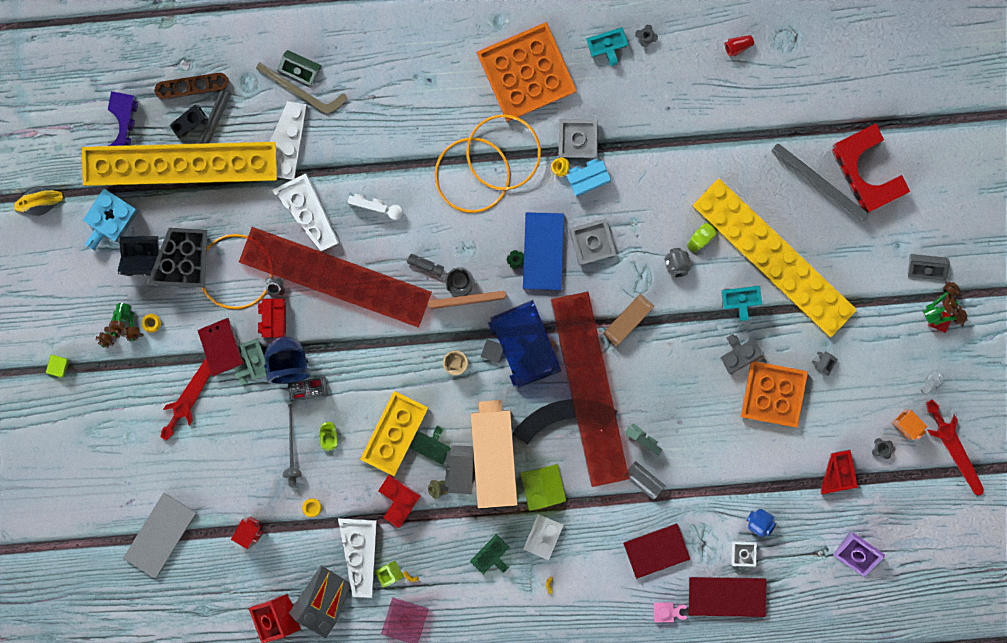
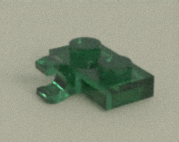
M438 425L431 437L417 430L409 446L410 449L442 465L446 460L447 451L451 450L450 446L438 441L444 429Z
M495 534L470 562L483 575L493 564L504 573L509 566L500 557L510 546L498 534Z

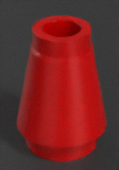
M751 35L729 38L724 43L725 50L729 56L736 57L751 46H754V39Z

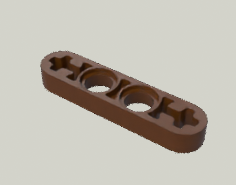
M212 73L161 81L156 84L154 92L160 99L225 90L229 85V79L224 73ZM218 77L225 80L221 87L218 84H212L213 88L210 89L208 78H211L212 82L217 81ZM200 79L205 80L207 83L206 88L203 90H199L196 87V83ZM181 82H185L188 86L187 91L184 93H180L177 90V86ZM174 83L173 89L176 94L172 95V91H166V95L163 96L159 92L163 85L165 88H172L171 84Z

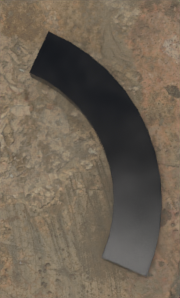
M561 400L543 406L531 413L517 426L512 435L529 444L532 438L543 428L557 421L571 418L588 419L608 427L617 410L591 400Z

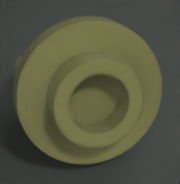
M445 480L430 481L428 492L434 499H439L441 495L448 494V491L441 490V485L445 484Z

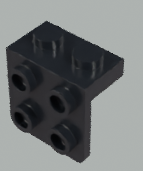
M121 236L119 238L121 258L117 270L118 274L124 276H150L160 251L159 237Z

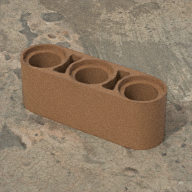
M640 293L603 332V335L617 347L654 308V305Z

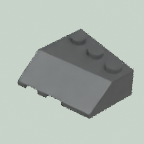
M168 228L147 285L205 288L207 230Z

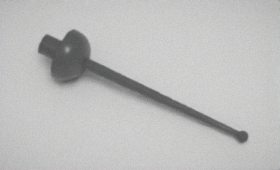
M289 404L290 468L284 470L282 477L288 478V486H296V477H302L299 469L294 468L292 404Z

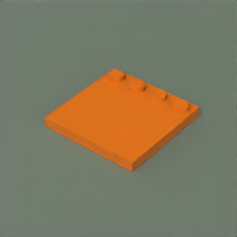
M547 22L476 52L504 115H512L519 118L577 93ZM504 117L506 122L514 120L512 118Z

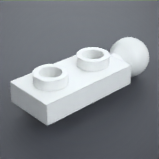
M356 193L354 196H349L348 204L388 214L393 220H398L403 215V209L399 205L389 207L384 205V201L373 198V202L365 200L366 196Z

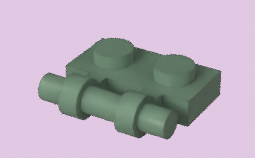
M256 338L240 344L241 356L245 359L248 367L244 370L242 366L234 368L236 371L234 373L235 377L239 380L240 385L248 383L246 379L248 374L251 375L253 381L265 377V359L259 339Z

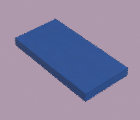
M525 213L523 289L561 290L564 213Z

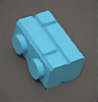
M594 159L587 162V167L580 169L578 166L569 170L570 174L566 177L575 197L611 182L602 160Z

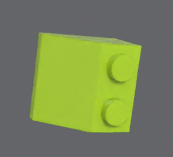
M558 464L520 472L529 511L566 502Z

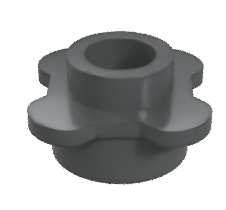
M646 25L644 29L637 30L635 33L642 47H647L648 44L656 42L658 39L657 34H654L651 25Z
M268 277L266 279V291L269 295L278 296L285 293L283 288L284 280L282 278L272 279Z
M880 438L875 439V448L872 450L873 456H882L884 459H889L891 457V448L893 447L892 441H882Z

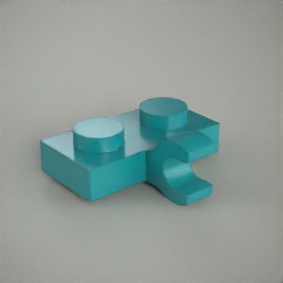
M623 27L586 38L591 57L606 53L610 67L618 64L615 50L628 47Z
M760 286L721 290L723 310L739 308L740 321L749 320L747 307L762 305Z

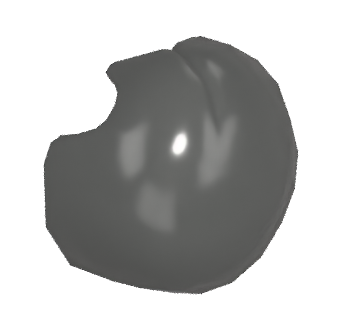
M463 267L453 268L446 276V289L454 297L466 296L474 286L473 275Z

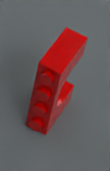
M876 123L832 145L834 148L832 153L835 159H839L842 164L840 168L845 177L848 176L851 182L849 184L853 194L856 193L859 201H857L859 207L867 213L910 192L902 175L881 185H871L866 183L858 174L857 161L861 153L884 141Z

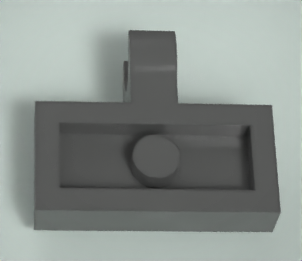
M732 334L726 338L733 350L723 355L721 359L728 373L733 374L764 355L755 339H751L741 345L737 335L734 336Z

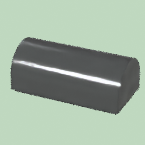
M637 461L623 475L653 500L665 487V484Z

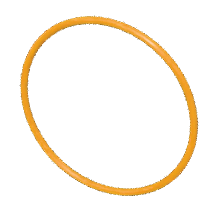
M503 114L489 117L476 126L469 137L466 154L472 173L481 183L497 190H511L522 186L535 174L540 163L541 147L535 131L528 123L518 117ZM506 117L520 121L530 129L537 142L538 159L536 166L527 179L515 186L497 187L486 183L476 174L470 162L469 148L473 135L480 126L495 118Z
M464 138L450 144L440 155L435 167V183L439 194L451 207L468 213L482 212L495 206L503 198L507 190H504L500 197L491 205L482 209L467 210L457 207L448 201L438 184L437 173L442 157L454 145L469 140V138ZM472 138V140L481 141L489 144L490 146L495 148L502 156L507 169V182L505 187H508L510 181V170L506 157L504 156L502 151L493 143L481 138Z
M240 234L222 236L214 240L206 249L207 252L215 243L225 238L241 237L251 240L266 254L270 264V277L273 279V265L267 250L258 241L249 236ZM202 288L205 295L212 302H214L218 306L227 309H244L256 304L258 301H260L267 293L265 289L263 294L252 303L244 306L233 307L223 305L217 302L207 293L205 288Z

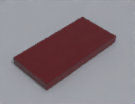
M689 577L688 615L766 617V578Z

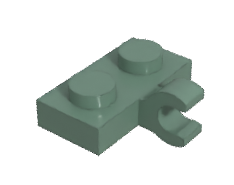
M636 424L631 425L634 429L631 427L627 428L625 431L627 437L636 440L659 456L663 449L657 446L658 441L651 436L646 438L647 434Z

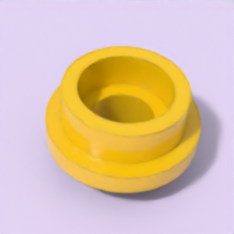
M562 157L555 159L551 165L552 171L559 177L565 176L570 168L569 161Z
M147 314L142 319V327L147 332H156L161 327V320L156 314ZM151 319L155 321L153 327H150L148 324Z

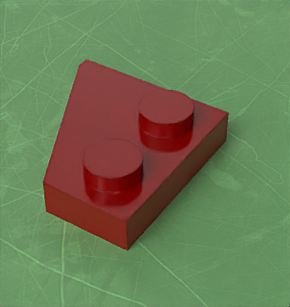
M851 450L831 453L820 490L821 495L858 488Z

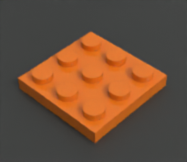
M757 361L751 363L740 417L798 428L808 371Z

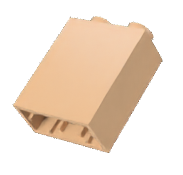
M502 400L479 401V412L471 413L478 508L517 505L510 410H502Z

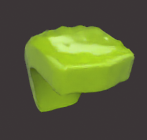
M704 223L690 238L687 244L688 249L693 253L698 252L716 236L717 231L712 225Z
M333 422L322 423L319 432L320 447L326 451L334 450L337 448L336 425Z

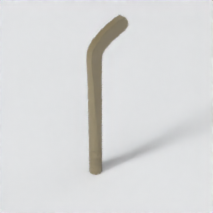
M261 62L256 66L257 70H260V72L324 113L335 111L347 100L346 94L343 93L333 102L324 104L267 66H264Z

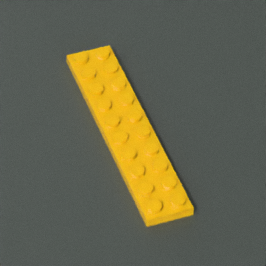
M276 142L81 147L83 186L277 181Z
M720 178L692 205L830 338L857 311L848 300Z

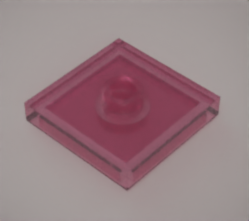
M392 597L381 634L408 643H418L429 608Z

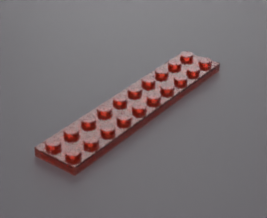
M251 227L239 260L241 264L418 328L432 294L429 290L255 227Z
M589 292L551 299L591 487L628 480L629 474Z

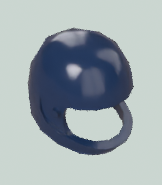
M280 337L269 343L264 355V369L268 383L288 384L309 378L311 372L307 366L308 359H306L305 350L298 340L292 337Z

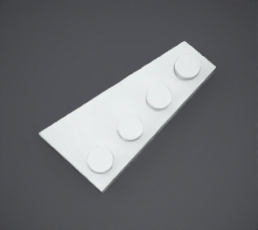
M287 101L270 142H276L277 178L295 179L306 104Z
M304 174L272 190L280 198L283 205L292 213L295 220L304 228L307 235L320 251L339 244L308 174Z
M338 518L352 596L372 598L377 521Z

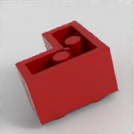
M389 474L378 492L394 501L383 518L400 528L421 494Z

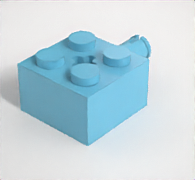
M103 188L83 219L94 230L87 242H85V245L95 251L102 238L106 236L115 242H119V238L124 235L139 210ZM108 212H113L115 217L113 219L109 218Z

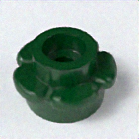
M517 250L511 251L510 255L507 256V263L510 264L512 269L523 267L524 254Z

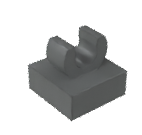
M826 351L824 354L817 352L821 356V360L819 362L813 360L812 363L819 371L829 376L838 359Z

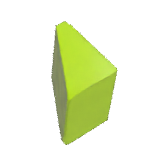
M50 354L46 373L65 378L69 359Z
M395 560L374 571L383 588L403 578V574Z

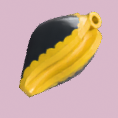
M35 187L28 190L13 205L15 211L39 216L49 212L64 197L62 192Z

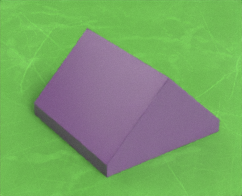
M849 531L833 556L865 577L885 557V554L854 532Z

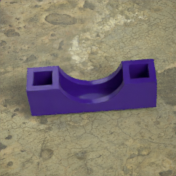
M111 91L108 111L113 113L118 120L119 134L116 140L108 146H131L129 135L130 131L134 129L135 120H133V114L137 112L139 103L134 95Z

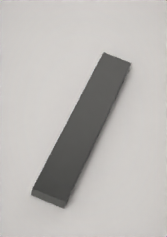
M777 143L771 150L858 219L863 221L868 216L865 210L782 145Z

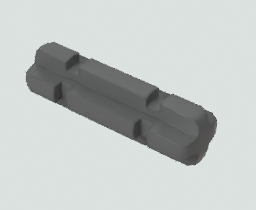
M415 254L409 255L407 260L409 265H417L416 268L428 273L433 272V275L441 277L444 271L443 266L439 264L436 266L434 262L422 257L419 259Z

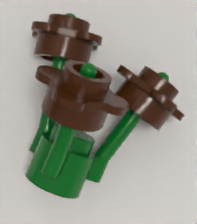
M946 281V285L943 287L945 293L926 306V310L923 311L929 325L932 323L937 325L954 320L955 325L960 324L961 327H964L968 315L965 309L962 310L961 305H958V301L955 299L957 296L961 297L959 293L960 288L956 283ZM942 301L944 307L939 309L936 305ZM943 311H946L949 315H953L945 318H940L943 316L941 313Z
M117 303L109 326L104 327L106 333L100 332L99 336H96L95 340L99 341L98 344L102 348H109V345L114 346V338H120V336L126 337L127 341L132 342L137 341L138 337L144 336L143 333H140L139 327H134L133 319L135 313L131 312L132 306L129 304ZM127 319H129L130 327L124 329L125 325L122 322H127Z

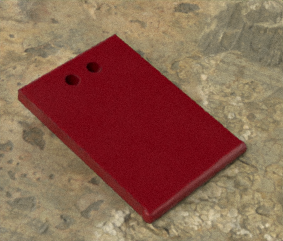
M229 318L197 330L212 377L244 364Z

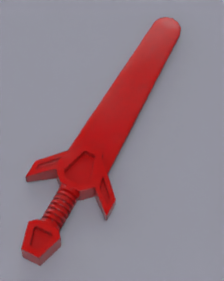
M206 358L178 400L166 404L163 410L173 409L174 416L169 424L162 428L160 437L164 440H168L174 434L173 428H175L176 423L179 422L178 420L181 417H186L188 425H191L193 421L191 409L211 374Z
M933 399L925 402L927 412L932 413L933 417H935L934 419H936L935 421L938 422L937 431L927 429L928 433L942 440L973 493L978 496L982 495L984 488L955 432L958 421L955 414L950 424L945 423L938 412L939 405Z

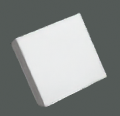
M731 541V566L756 567L757 542Z

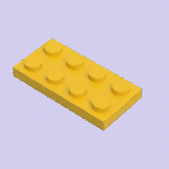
M393 391L360 460L395 476L429 407Z

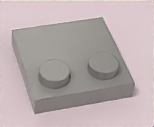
M559 119V158H598V119Z
M606 218L568 229L579 266L616 256Z

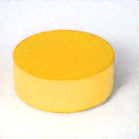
M315 498L307 499L302 505V511L307 517H316L322 510L320 501Z

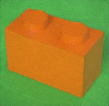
M905 409L892 422L907 439L911 440L916 438L919 440L926 433L925 429L928 427L912 410Z

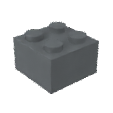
M451 445V451H447L446 468H449V470H446L445 487H449L448 493L472 494L473 446Z

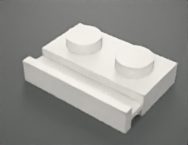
M538 514L523 550L549 560L564 524Z

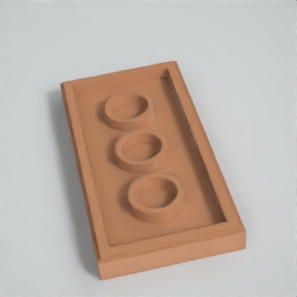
M505 291L430 300L428 305L430 309L504 300L506 295Z

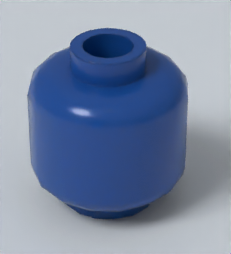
M758 509L756 512L751 511L746 520L749 522L748 529L760 537L770 536L776 526V522H774L775 517L763 509Z

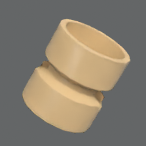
M451 351L445 355L443 367L451 375H460L467 369L468 359L460 351Z

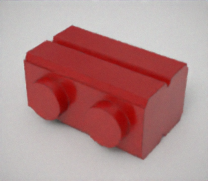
M262 299V303H258V314H262V322H258V334H261L263 338L286 337V299Z

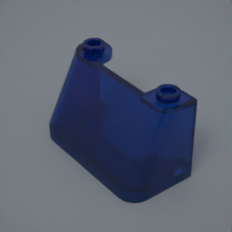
M533 300L490 317L491 321L488 324L491 332H496L512 371V375L509 377L513 387L517 385L519 389L561 372Z

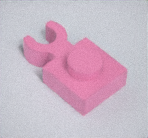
M654 602V622H674L675 616L681 620L687 619L686 615L679 614L680 609H686L687 606L681 604L673 608V602Z

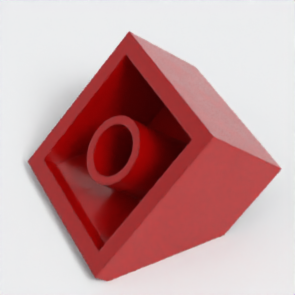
M288 594L248 608L261 643L284 638L301 630L299 623L289 614L293 606Z

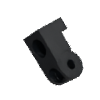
M193 105L172 122L170 128L180 139L200 124L206 122L208 117L199 105Z

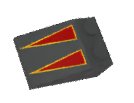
M321 565L289 614L296 622L327 638L337 623L350 588V582Z

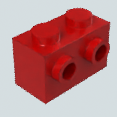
M251 516L245 517L238 525L231 541L249 549L253 543L256 544L261 538L263 532L260 530L263 526L259 525V520Z

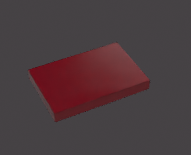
M677 523L623 542L636 579L690 560Z

